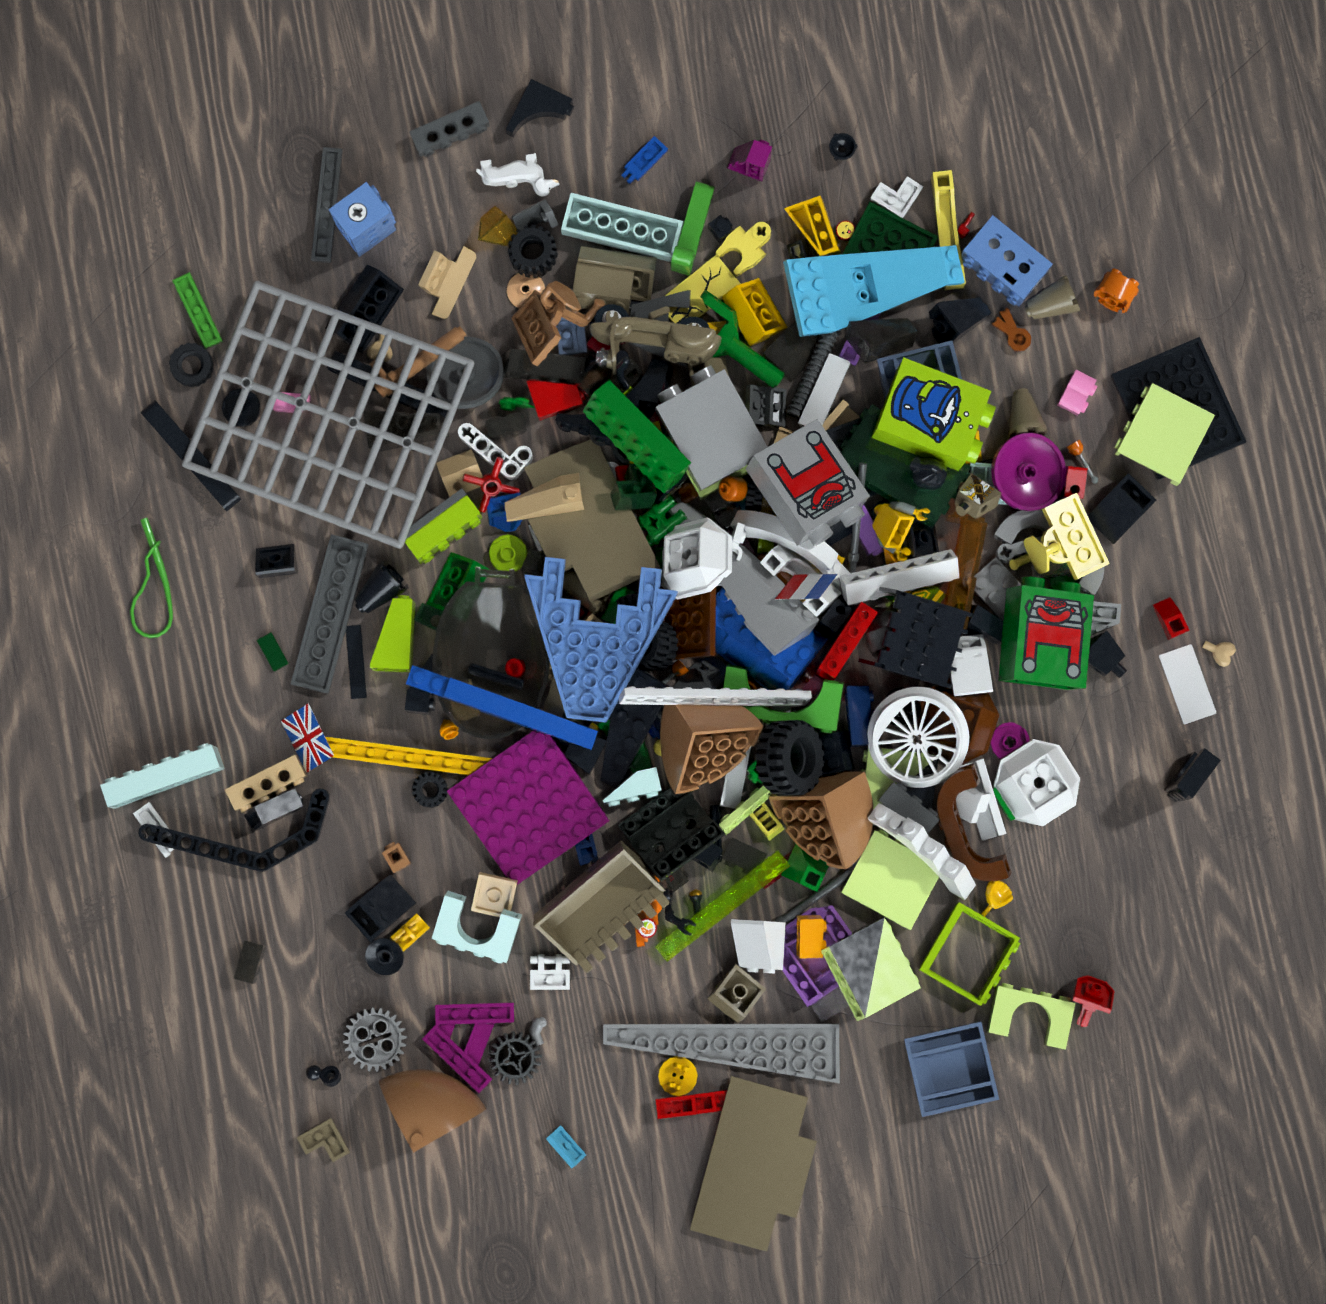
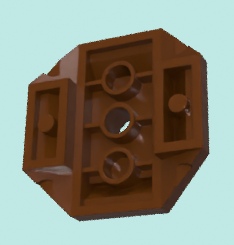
M939 685L931 687V689L937 690L953 700L966 719L969 730V746L962 764L987 753L1000 715L989 693L954 696L952 688ZM921 701V713L919 719L917 720L918 728L920 726V722L923 716L926 701ZM929 703L922 730L939 711L940 708ZM942 711L925 732L950 720L949 716ZM950 723L927 736L955 734L956 731ZM919 734L917 737L921 741L922 736ZM956 737L931 739L942 745L956 748ZM928 747L929 754H938L939 751L937 747ZM942 749L941 756L951 760L954 752Z

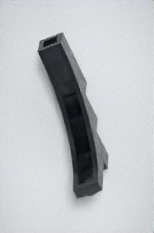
M651 359L648 369L640 382L626 395L640 411L644 408L646 411L654 412L655 408L661 404L657 395L668 389L673 372L671 363ZM557 413L555 421L560 430L564 432L575 431L584 436L590 434L592 441L598 446L612 445V441L585 414L569 415Z

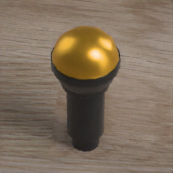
M697 889L689 893V898L693 902L695 920L701 919L702 915L700 902L703 895Z

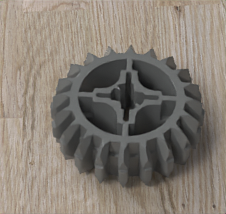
M512 1031V1038H509L508 1034L505 1033L504 1041L500 1037L497 1038L500 1045L492 1044L496 1051L490 1050L489 1054L495 1055V1058H489V1062H495V1065L490 1067L491 1070L498 1069L494 1074L495 1076H498L500 1073L503 1075L500 1081L503 1082L508 1077V1084H511L512 1079H515V1084L518 1085L519 1078H522L523 1083H526V1075L532 1079L533 1075L530 1072L538 1073L539 1070L534 1065H541V1062L536 1061V1058H541L542 1054H535V1051L540 1050V1047L533 1048L532 1045L536 1041L532 1040L529 1043L530 1035L523 1039V1032H519L518 1037H515V1031ZM512 1042L523 1043L528 1047V1050L519 1052L515 1049ZM506 1044L509 1055L506 1059L499 1061L500 1051ZM512 1053L516 1055L525 1054L521 1056V1059H518L520 1061L518 1065L515 1061L506 1062L512 1057ZM531 1055V1064L524 1072L522 1059ZM511 1064L516 1068L518 1074H510L502 1067Z

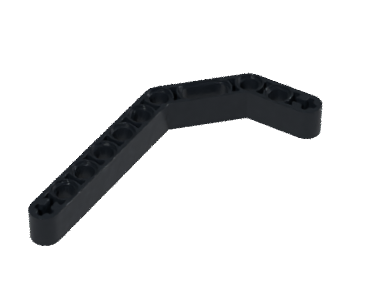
M316 789L310 799L303 829L262 853L153 824L142 825L139 828L138 834L146 842L265 872L319 840L330 802V794L325 789ZM321 792H324L323 796L326 797V800H322L320 806H324L323 810L313 807V804L318 805L319 799L316 798V795H320ZM313 811H319L321 814V818L317 822L311 820L310 816ZM150 827L151 832L158 833V829H160L158 837L150 835L146 838L147 834L144 833V830H148ZM310 829L316 833V837L312 841L307 840L305 837L306 832ZM166 832L172 835L170 843H165L162 840V836ZM185 837L191 840L189 848H184L181 844L182 839ZM295 839L298 841V849L281 859L275 857V849L290 840ZM204 842L210 845V851L206 854L202 853L200 849L201 844ZM223 847L229 850V856L225 859L219 855V851ZM242 852L248 855V861L244 864L238 860V856ZM261 857L267 860V866L263 869L257 865V861Z

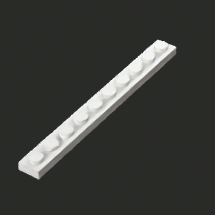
M631 686L623 689L619 695V704L806 706L811 700L812 695L811 691H804L803 689L767 690L760 688L748 690L747 688L730 690L729 688L692 689L691 687L674 689L673 687L655 689L654 687L636 688Z

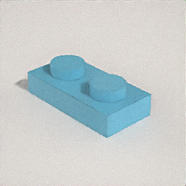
M561 1125L546 1138L571 1169L586 1156L584 1151Z

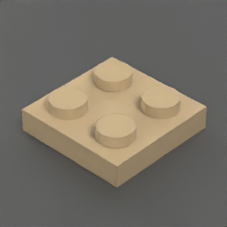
M479 872L471 911L500 917L503 909L511 911L518 880Z

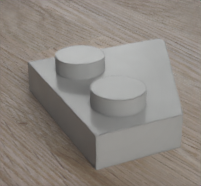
M1094 601L1091 634L1118 625L1120 623L1121 604Z

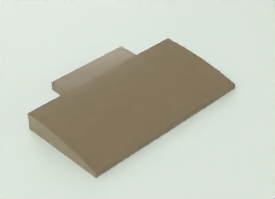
M592 439L524 467L533 488L561 475L579 473L584 510L529 518L528 521L545 556L566 559L565 571L571 568L574 569L590 603L640 579L641 567L661 569L600 447Z
M734 1076L730 1077L690 1230L767 1252L777 1213L797 1218L817 1143L816 1140L798 1136L808 1100L807 1096Z

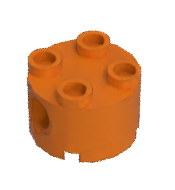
M1113 268L1111 272L1104 274L1102 282L1094 291V297L1098 296V302L1114 312H1118L1120 309L1122 313H1126L1130 308L1132 300L1139 292V283L1133 278L1128 279L1122 275L1121 271Z

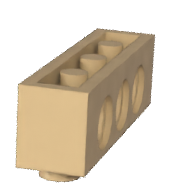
M293 755L225 789L234 810L243 813L251 809L252 804L256 802L261 804L269 800L268 796L274 793L276 795L287 791L286 787L292 784L294 787L305 782L304 778L308 776L298 756ZM288 771L289 779L282 782L280 779L281 772ZM269 779L272 782V787L269 790H264L262 784L265 780ZM249 788L254 790V796L251 799L245 797V791Z

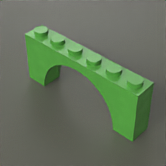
M727 665L723 688H729L730 690L747 688L751 690L747 678V667ZM824 680L818 697L807 707L794 712H779L766 706L743 707L758 719H763V723L770 724L774 721L802 720L814 728H821V732L832 733L838 727L844 682Z

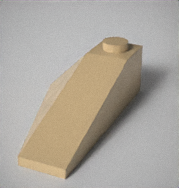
M579 473L558 476L505 502L507 522L584 510Z

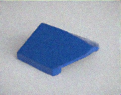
M521 493L490 498L487 507L490 526L504 532L517 530L522 520L507 522L505 502L521 495Z

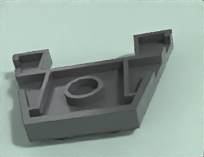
M691 290L631 305V317L648 318L649 313L665 306L690 308ZM669 313L656 319L669 322ZM629 342L631 345L664 358L665 348ZM677 362V364L686 366V363Z

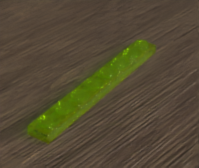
M779 850L775 851L690 918V920L696 923V927L688 925L686 928L688 932L692 933L691 936L683 934L677 928L656 944L655 948L668 962L790 867V864Z

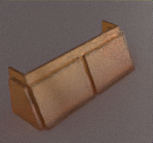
M953 512L945 521L960 524L954 552L958 558L960 578L948 582L944 604L970 612L977 580L974 575L979 570L988 523L984 522L985 518L983 517L973 518L969 514L960 516L957 512ZM967 616L965 619L963 629H967L969 617Z

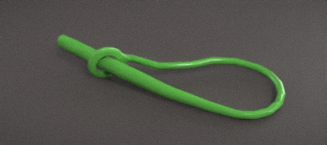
M144 518L140 521L150 550L145 556L146 577L141 589L133 598L130 616L132 626L136 632L144 637L155 638L165 634L171 627L173 607L169 581L158 549L161 541L156 542L149 520ZM153 555L163 583L169 613L167 626L157 634H148L141 631L136 625L134 617L136 600L144 591L150 577L148 558Z

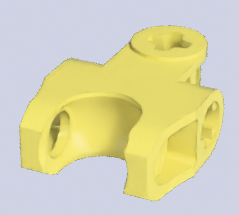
M765 222L756 223L747 232L739 226L726 237L723 244L716 251V254L719 258L729 251H736L741 255L742 261L733 271V274L738 277L747 270L752 269L766 256L761 247L770 240L771 228ZM758 230L761 232L765 230V236H758Z

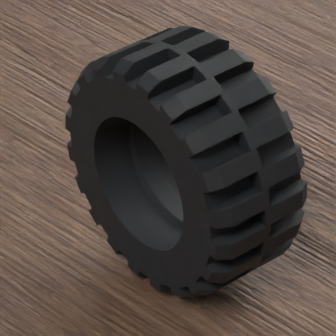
M802 720L774 721L765 727L763 733L760 734L758 738L759 743L756 744L755 748L757 750L755 755L757 765L755 767L756 771L759 772L758 777L760 781L763 782L762 785L772 794H777L778 796L805 795L818 784V779L823 773L821 770L824 767V750L821 747L823 745L822 741L818 738L819 734L809 723Z

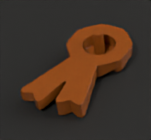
M1008 308L1005 311H1000L999 313L1004 321L997 317L996 322H993L992 326L1008 335V345L1011 349L1019 352L1025 351L1031 345L1030 333L1024 328H1017Z

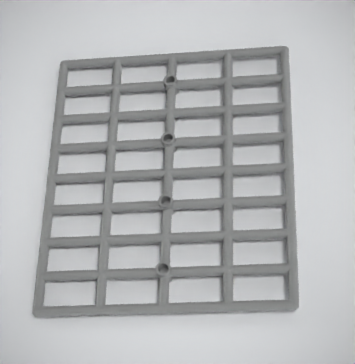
M255 281L182 461V466L396 548H402L475 362L459 354L263 282ZM259 290L278 296L264 334L245 327ZM285 300L305 306L290 344L271 337ZM312 309L331 316L317 354L297 347ZM339 319L358 326L344 363L324 357ZM365 329L385 336L370 373L351 367ZM241 334L261 341L247 377L244 378L227 372ZM392 339L411 345L397 383L378 377ZM268 344L287 351L272 389L253 381ZM419 348L439 355L424 393L405 387ZM294 354L314 361L301 395L297 398L280 392ZM446 358L466 365L451 403L431 396ZM321 364L340 371L326 409L307 402ZM347 374L367 381L354 416L350 418L333 412ZM223 379L242 386L228 424L209 417ZM374 384L394 391L380 428L360 421ZM252 390L269 396L255 434L235 427L248 393ZM401 393L421 401L408 435L404 438L387 432ZM276 399L295 405V410L281 444L262 437ZM428 403L447 410L433 449L414 442ZM305 410L322 416L308 454L288 447L301 413ZM330 419L349 426L335 464L315 457ZM206 424L225 431L210 469L191 462ZM358 430L376 436L361 474L342 467L354 434ZM232 434L251 441L237 479L217 472ZM383 439L403 446L388 484L369 477ZM259 444L278 451L263 489L244 482ZM411 450L430 456L415 494L396 487ZM285 454L305 461L290 499L271 492ZM312 464L331 471L317 509L297 502ZM339 474L358 481L344 519L324 512ZM366 484L385 491L371 529L351 522ZM392 494L412 501L398 539L378 532Z

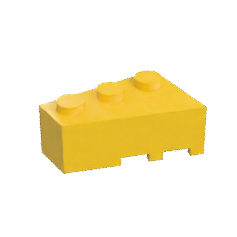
M821 196L784 208L819 256L841 254Z

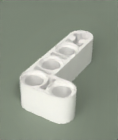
M464 423L458 429L462 442L492 467L495 463L491 460L492 455L498 453L502 456L504 461L500 474L508 480L517 479L525 470L524 467L528 466L533 460L532 451L527 446H519L511 456H508L470 423ZM464 430H466V431H469V430H470L471 435H472L475 439L472 441V438L469 437L468 435H466V436L464 437L463 431H464ZM480 441L487 443V447L484 450L477 449V444ZM522 451H526L529 453V457L526 460L519 459V454ZM509 466L517 468L516 473L513 475L507 474L506 469Z

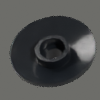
M379 938L369 944L366 949L365 958L368 966L374 972L380 975H392L402 967L404 953L395 941L388 938ZM383 952H387L389 956H385Z

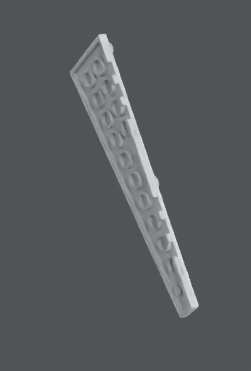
M603 1024V1044L840 1083L839 1024Z

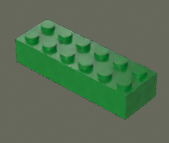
M610 380L592 394L583 410L586 417L640 469L642 474L646 475L654 483L656 488L665 494L676 485L691 465V462Z

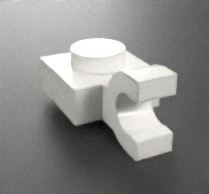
M739 522L732 532V551L736 552V560L738 561L742 558V549L739 547V543L743 544L746 533L743 532L745 524Z

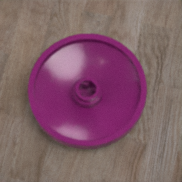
M1023 433L1007 439L998 448L993 458L991 475L995 489L1001 492L1000 498L1006 504L1021 511H1035L1049 506L1061 494L1065 484L1066 466L1062 453L1050 439L1036 433Z

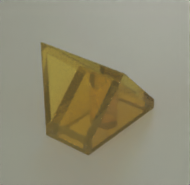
M494 206L480 218L478 241L507 247L509 241H512L511 236L517 234V229L508 216Z

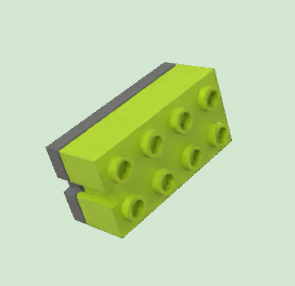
M460 489L411 525L405 544L420 564L423 562L427 564L434 558L436 552L439 550L440 552L445 551L450 547L449 543L454 539L458 541L466 535L465 531L470 527L474 529L480 525V520L483 517L464 490Z

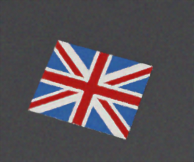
M309 703L281 720L306 773L334 756Z

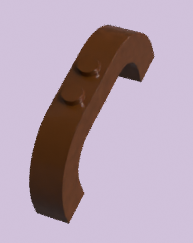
M973 763L959 768L942 786L937 800V810L940 818L938 821L941 830H944L946 836L945 844L948 849L950 848L953 858L966 865L971 877L983 881L1007 879L1012 872L1006 854L985 858L975 853L970 846L957 809V795L962 791L977 787L980 783L976 767Z

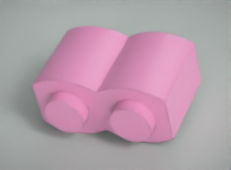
M1075 370L1057 406L1077 416L1080 412L1084 413L1089 404L1086 402L1088 396H1093L1097 389V385H1095L1096 379Z

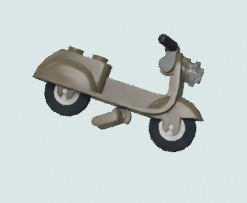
M608 304L597 311L595 323L590 325L592 336L600 343L610 345L609 350H605L602 347L601 351H597L596 362L599 363V367L604 365L612 370V375H616V379L623 390L630 388L624 377V370L628 368L630 360L626 351H619V344L631 342L665 348L664 358L673 363L682 362L696 366L703 364L714 356L721 344V336L716 335V331L710 329L708 323L699 317L685 318L679 324L658 321L656 318L670 312L668 306L649 313L648 318L629 317L626 310L621 306Z

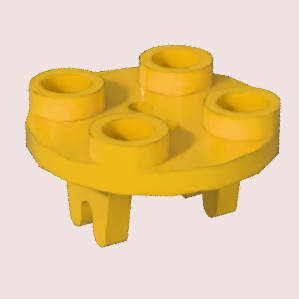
M676 1056L669 1058L662 1064L659 1069L658 1078L664 1091L671 1095L681 1096L693 1090L698 1075L696 1067L690 1060Z

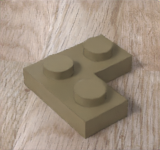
M332 1118L297 1137L306 1155L321 1146L325 1147L332 1162L350 1153Z

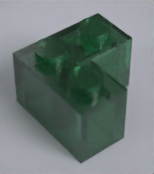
M629 464L623 476L625 481H616L610 493L614 509L616 511L651 508L658 496L655 485L646 475L642 474L635 464Z

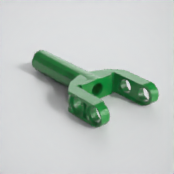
M704 290L700 295L704 303L729 321L718 333L721 336V344L713 357L729 355L770 387L776 388L782 381L785 373L739 340L736 311L712 293Z

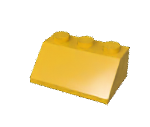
M759 278L736 285L722 296L725 304L736 311L738 326L749 346L759 344L788 328Z

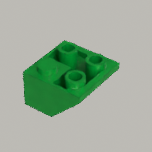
M795 844L781 876L817 892L829 866L827 862L821 859L817 861Z

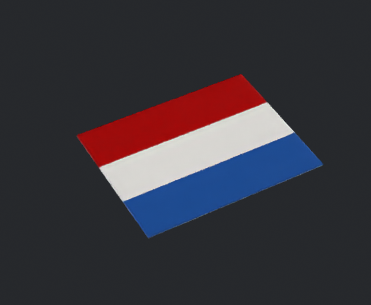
M796 574L790 579L775 600L819 599L838 574Z

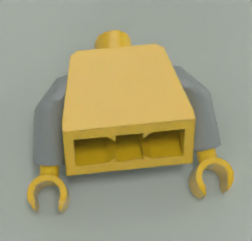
M904 502L877 505L874 508L877 516L872 527L877 534L879 545L891 553L895 552L899 561L907 560L908 557L905 555L909 556L911 550L907 547L900 548L915 519L913 514L916 515L919 521L927 520L928 518L922 516V512L930 513L928 508L917 510L915 506Z

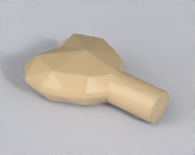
M380 334L379 340L369 347L367 355L370 359H376L384 340V335ZM390 346L384 358L385 362L391 360L393 355Z
M1205 641L1202 647L1211 651L1216 663L1222 667L1230 664V656L1236 651L1235 646L1230 642L1214 645Z

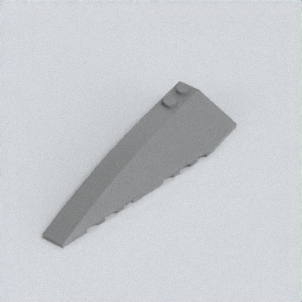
M679 497L675 500L678 504L669 510L671 516L679 509L686 514L684 516H687L688 519L681 524L707 518L688 503H683ZM739 543V547L742 549V558L740 561L736 560L737 554L732 551V573L726 578L724 577L718 585L723 586L727 599H731L736 605L735 610L738 615L744 617L746 627L775 656L808 636L819 622V619L802 604L800 599L775 600L786 585L776 575L773 576L760 563L761 561Z

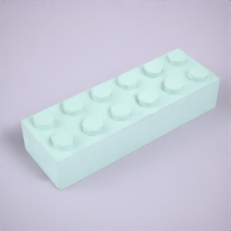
M571 193L561 233L562 235L671 262L674 248L678 246L683 221Z
M208 743L202 744L197 747L198 750L196 751L186 750L180 752L177 758L166 757L160 760V764L153 765V763L142 766L140 771L130 770L123 773L124 777H111L104 780L105 783L100 786L107 807L116 809L224 770L218 748Z

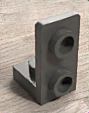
M546 199L512 215L517 230L520 228L521 231L524 230L523 226L527 225L530 228L531 225H536L542 221L544 223L548 222L551 228L559 225Z

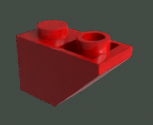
M1171 597L1152 605L1168 640L1190 631L1181 611Z

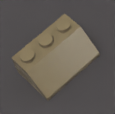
M577 262L572 291L576 295L581 309L590 310L594 305V300L601 299L605 305L615 304L621 306L628 314L634 271Z

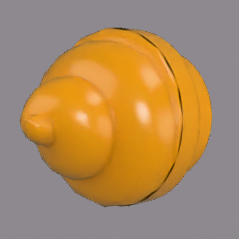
M444 719L439 732L445 740H450L459 734V727L455 722Z

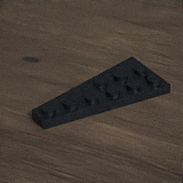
M636 668L626 688L633 686L636 688L654 687L655 689L670 687L639 668ZM618 701L611 713L601 781L615 789L622 784L663 705L619 704Z

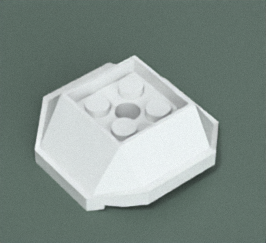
M707 517L676 525L672 532L664 536L661 586L665 590L678 591L677 600L711 592L724 577L726 578L732 573V536Z
M1032 739L999 761L993 788L996 787L1015 817L1014 820L1044 826L1076 805L1080 777L1060 745ZM1037 777L1043 780V785L1040 788L1034 786V780Z

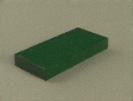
M272 632L257 640L274 672L289 664Z

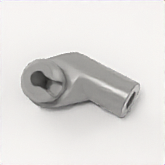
M544 1017L535 1018L529 1029L532 1040L536 1041L535 1047L544 1044L540 1034L542 1028L547 1025Z

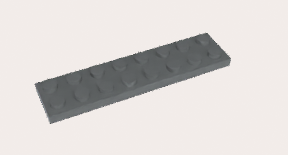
M331 534L291 685L329 694L369 544Z

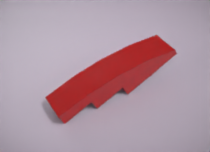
M727 1090L655 1099L657 1118L663 1119L722 1111Z

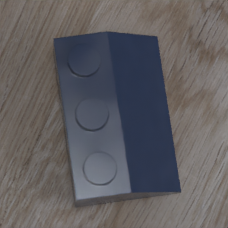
M846 686L844 692L850 747L868 746V725L875 711L871 710L870 702H874L873 690H869V686Z

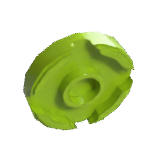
M508 534L499 536L490 546V562L495 569L502 573L517 572L527 561L526 545L516 536Z

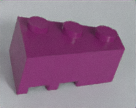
M752 140L735 147L727 169L762 182L771 161L772 146H769L770 143L764 140Z

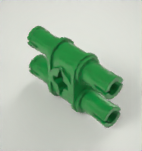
M671 494L658 505L653 504L651 509L638 518L637 522L642 532L644 530L648 532L646 539L650 547L655 544H661L664 536L672 532L676 525H680L688 519L687 516H684L686 514L681 509L670 518H665V513L678 504Z

